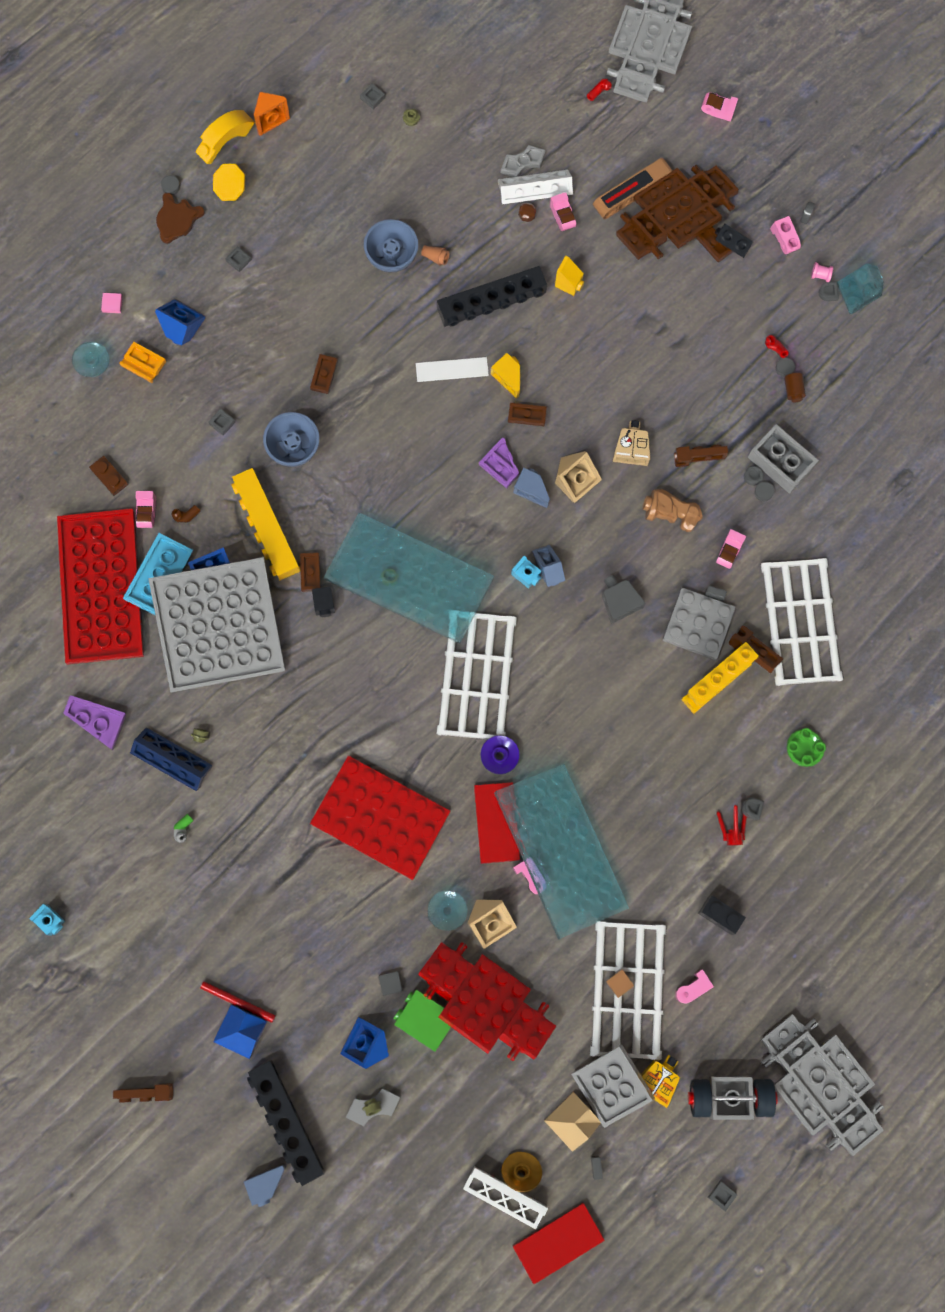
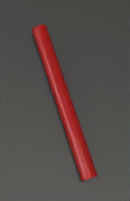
M203 981L200 989L273 1023L276 1015Z

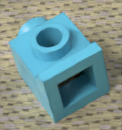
M525 556L522 557L511 572V575L528 589L531 585L535 586L542 578L540 576L541 570ZM528 569L532 573L528 575L525 573V570Z
M43 904L29 918L49 936L52 934L56 935L63 928L62 924L65 922L48 904ZM49 917L50 923L46 925L44 920Z

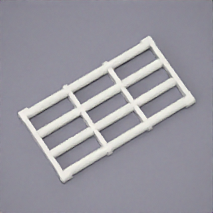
M827 558L761 563L772 639L770 644L773 647V651L781 656L780 644H791L795 679L784 680L781 662L775 669L776 686L843 680L836 641L838 637L835 634L831 604L833 599L830 596ZM808 565H819L823 599L812 600ZM800 566L804 600L793 601L789 567ZM770 568H782L786 602L774 601ZM824 604L828 636H817L813 605ZM805 605L809 637L798 638L794 606ZM777 607H787L789 639H779L775 609ZM818 641H829L833 676L822 677ZM810 642L814 671L813 678H803L799 643Z
M450 610L447 651H445L444 682L441 689L439 725H437L436 734L480 739L505 736L511 662H513V658H511L513 635L517 617ZM458 617L469 618L466 653L454 652ZM477 619L488 620L485 655L473 654ZM496 621L507 622L504 657L492 656ZM454 657L465 658L462 690L451 689ZM473 659L484 660L481 692L470 691ZM492 661L503 662L500 694L489 693ZM450 694L461 695L458 731L446 730ZM469 696L480 697L477 733L465 732ZM488 698L500 699L496 735L485 734Z
M596 921L594 1006H592V1011H594L592 1046H590V1056H602L607 1053L600 1052L602 1011L614 1012L612 1050L620 1045L621 1013H634L632 1053H628L629 1057L662 1060L660 1045L661 1015H663L662 982L665 972L663 970V951L666 926L663 924L641 925ZM605 927H617L615 967L603 966ZM625 928L636 929L635 968L623 967ZM644 929L656 930L655 969H643ZM621 969L624 972H635L634 1009L622 1008V996L617 998L615 994L614 1008L602 1007L603 970L615 971V974ZM643 973H655L654 1010L642 1009ZM642 1013L653 1014L652 1055L640 1054Z

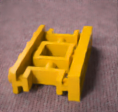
M745 642L695 684L681 700L695 714L752 665L751 663L758 658V654Z

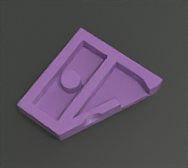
M502 437L479 462V466L507 489L519 476V472L507 448L506 441Z

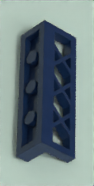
M145 728L134 739L130 754L195 791L201 787L203 778L212 768V765L148 728ZM147 735L148 737L152 738L154 741H153V742H148V741H146V740L143 739V738ZM166 746L170 749V751H164L161 749V747ZM177 756H183L187 761H181ZM199 765L203 767L204 770L201 772L195 769L194 766Z

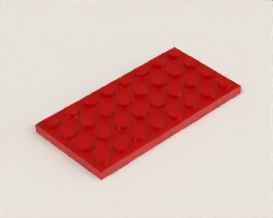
M123 509L57 516L65 663L70 665L144 657L141 608L123 599L138 572L134 510Z

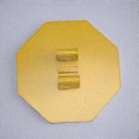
M222 164L213 174V191L221 201H236L245 191V174L237 164Z

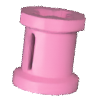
M815 262L811 278H820L829 282L833 273V266L825 267Z

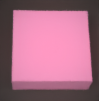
M103 293L102 312L121 313L122 294Z

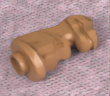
M663 489L653 490L651 496L647 495L644 500L643 510L646 511L645 519L649 521L658 518L675 523L677 518H680V528L683 531L685 530V532H691L702 519V512L697 503L683 502Z

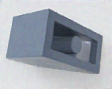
M523 468L514 486L513 493L547 508L550 498L541 475L533 469Z
M550 545L532 551L537 566L541 570L542 579L547 587L555 586L565 581L561 561Z
M285 1164L244 1181L252 1206L258 1204V1207L270 1203L269 1199L274 1196L286 1169Z

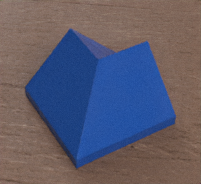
M231 1004L213 1042L250 1059L268 1021Z
M358 1017L340 1054L367 1069L389 1056L385 1032Z

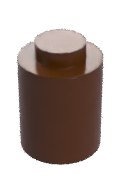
M791 373L786 375L784 380L787 399L793 403L802 401L806 396L803 374Z

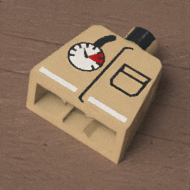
M631 420L629 422V429L622 428L613 462L648 466L650 460L648 432L640 430L639 421Z

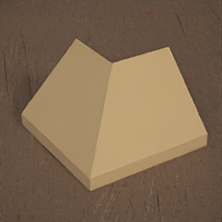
M583 451L561 457L555 484L575 503L602 479L588 453Z
M476 900L467 922L483 949L517 928L502 900Z
M574 1092L544 1120L572 1152L587 1141L601 1124L595 1114Z

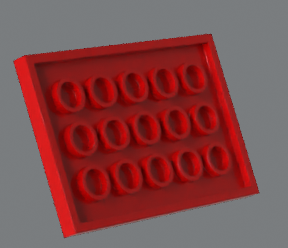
M347 756L310 825L405 877L414 880L451 811L358 760Z

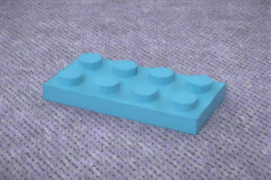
M158 533L123 599L155 615L148 578L182 572L193 550Z

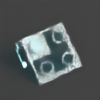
M865 264L837 282L849 314L852 315L882 296L884 281L877 266Z

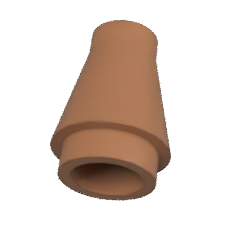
M424 245L421 255L441 266L447 264L450 252L446 248Z

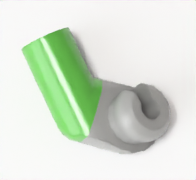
M188 814L174 825V839L179 843L186 841V827L194 821Z

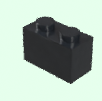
M714 896L707 898L698 913L730 935H735L746 918Z

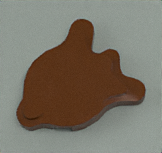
M165 193L162 196L163 207L158 212L156 223L160 231L161 241L169 244L176 240L177 237L186 236L192 229L193 223L198 218L203 217L205 212L201 206L192 207L186 199L176 204L172 194Z

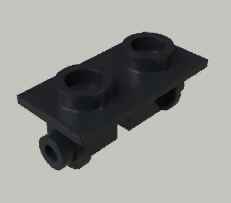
M725 223L722 228L718 227L715 231L717 235L716 241L743 258L753 244V241Z

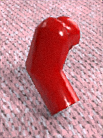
M606 78L601 79L587 94V98L593 101L604 90H610L612 83Z
M769 335L766 337L765 345L767 348L777 352L781 358L788 356V350L775 336Z

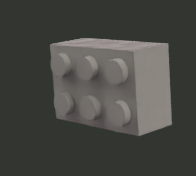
M777 424L751 450L748 456L752 462L789 494L819 461Z

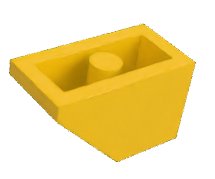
M568 256L564 257L557 270L555 287L574 296L577 291H581L584 285V273Z
M506 353L491 367V375L517 399L520 393V365L516 357Z

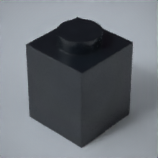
M331 586L312 589L316 616L329 617L332 613H335Z

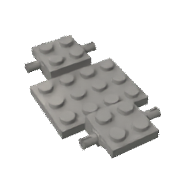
M634 0V2L644 4L643 10L625 5L609 48L610 54L624 58L619 71L610 67L607 70L606 75L616 77L614 93L647 103L653 90L664 93L666 86L656 83L658 69L676 74L692 30V26L677 21L680 16L688 19L692 16V12L683 9L684 0Z
M791 1014L761 1038L769 1052V1055L761 1060V1063L767 1068L772 1062L776 1061L788 1072L775 1082L774 1086L807 1131L814 1136L823 1127L828 1125L833 1132L834 1138L825 1144L826 1147L832 1151L840 1144L846 1148L851 1156H854L884 1131L875 1116L876 1113L884 1108L883 1105L877 1101L872 1107L868 1108L860 1098L875 1084L837 1035L831 1036L819 1046L810 1034V1031L818 1026L816 1020L812 1019L804 1026Z

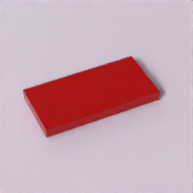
M513 782L474 785L481 864L520 861Z
M581 1203L513 1245V1248L532 1283L536 1284L605 1240L584 1203Z

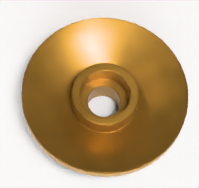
M515 1152L510 1154L503 1162L501 1169L502 1177L511 1189L518 1192H528L539 1185L542 1179V1167L533 1155L527 1152ZM523 1173L524 1177H520L517 1174Z

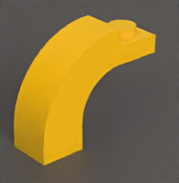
M233 110L223 114L203 132L200 137L202 142L197 148L196 153L206 164H212L221 148L229 140L237 136L246 137L255 122L244 110Z

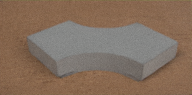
M528 145L526 150L520 154H507L500 173L511 177H518L526 169H540L546 150Z
M382 1088L378 1095L373 1097L376 1101H381L380 1106L382 1110L372 1116H366L365 1111L362 1110L365 1106L364 1103L368 1100L355 1098L346 1118L365 1126L368 1120L376 1115L392 1116L400 1097Z

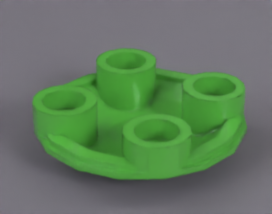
M809 728L792 733L786 746L791 760L797 765L804 767L814 766L820 762L826 750V746L820 736Z

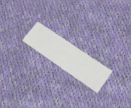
M487 357L416 363L417 382L489 376Z

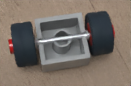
M708 1076V1079H692L690 1092H688V1104L690 1105L692 1116L709 1117L713 1120H754V1113L756 1117H774L778 1102L777 1092H775V1086L771 1079H755L753 1082L750 1076Z

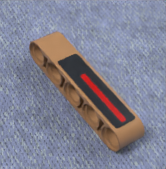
M660 158L598 197L593 202V206L603 219H607L635 202V195L673 170L664 158Z

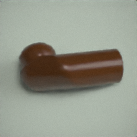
M193 505L187 512L174 509L171 515L176 522L188 523L201 511L196 505Z

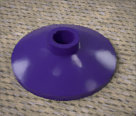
M506 736L489 738L481 749L482 764L488 771L494 774H506L512 771L519 761V749L516 743ZM502 753L503 758L497 759L496 754Z

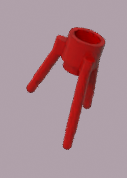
M734 805V829L728 830L729 834H727L721 813L718 811L717 817L723 833V841H727V846L743 845L747 817L743 814L741 830L738 829V806Z

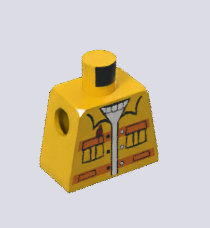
M670 1055L667 1056L663 1064L656 1060L652 1061L641 1073L642 1078L655 1097L654 1100L666 1108L669 1106L680 1079L678 1075L673 1073L679 1061Z

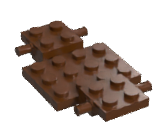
M697 165L693 166L691 171L695 175L690 179H687L676 168L634 196V201L643 210L631 218L626 212L622 213L620 218L626 224L616 231V236L638 260L648 253H653L657 259L662 258L664 254L658 247L667 241V237L679 249L720 222L722 215L715 209L718 206L724 205L729 211L735 208V205L729 199L738 194L739 189L717 165L706 171L701 170Z

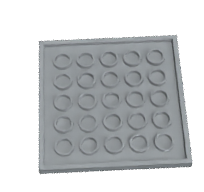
M264 557L148 578L170 692L286 671Z

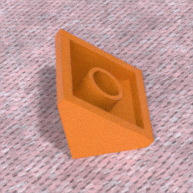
M264 92L259 93L254 111L259 136L290 119L287 99L284 96Z

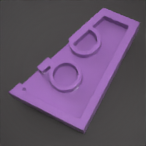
M71 695L64 710V714L111 750L114 749L126 713Z

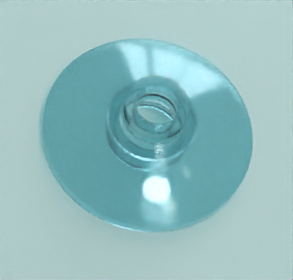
M96 342L81 344L76 348L72 356L74 369L85 377H96L102 374L107 369L110 360L106 348ZM91 360H95V363L89 364Z
M442 891L433 896L428 905V917L435 927L440 930L451 931L464 923L467 916V905L461 895L453 891ZM446 907H449L451 909V913L449 915L444 914V909Z

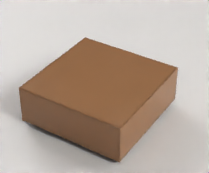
M622 969L606 981L617 998L634 987Z

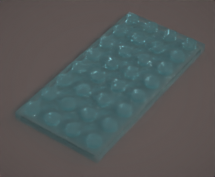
M358 513L324 579L460 644L494 576Z
M565 764L494 792L558 939L629 909Z

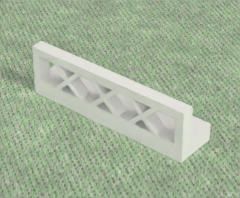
M569 170L498 179L502 204L551 198L565 192L567 195L573 194L572 176Z
M474 1166L463 1188L465 1191L534 1229L537 1228L542 1216H545L548 1207L523 1192L511 1189L505 1182ZM474 1177L483 1182L484 1189L475 1191L469 1187ZM496 1189L500 1191L502 1199L493 1201L490 1199L487 1190ZM485 1191L487 1197L481 1194V1192ZM514 1199L518 1201L520 1209L511 1211L507 1207L506 1200ZM504 1201L505 1207L499 1203ZM531 1208L538 1212L534 1223L526 1219L524 1210ZM522 1211L523 1217L517 1213Z

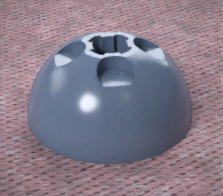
M393 219L383 220L368 230L364 239V251L370 263L377 269L384 272H398L407 268L415 259L418 251V239L414 230L406 223Z
M288 412L276 416L269 422L264 431L263 443L266 452L275 462L287 467H296L307 463L315 455L319 446V432L315 423L307 416L296 412Z

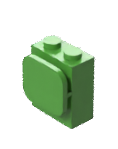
M418 990L415 993L411 991L405 1000L408 1004L404 1010L399 1009L393 1018L396 1020L394 1025L435 1052L451 1028L438 1018L444 1008L433 1000L427 999Z

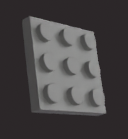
M681 588L662 641L717 660L735 607Z
M622 1044L571 1074L604 1128L655 1099Z

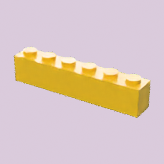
M253 468L232 476L234 483L231 486L235 494L239 493L241 496L239 503L243 511L247 509L249 516L246 518L250 527L254 526L257 531L254 535L258 544L262 542L264 546L262 553L265 559H270L272 563L269 568L273 576L277 575L280 581L300 572L299 566Z

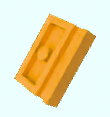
M136 342L132 343L124 355V359L120 361L122 367L153 383V379L159 374L166 363L165 358Z

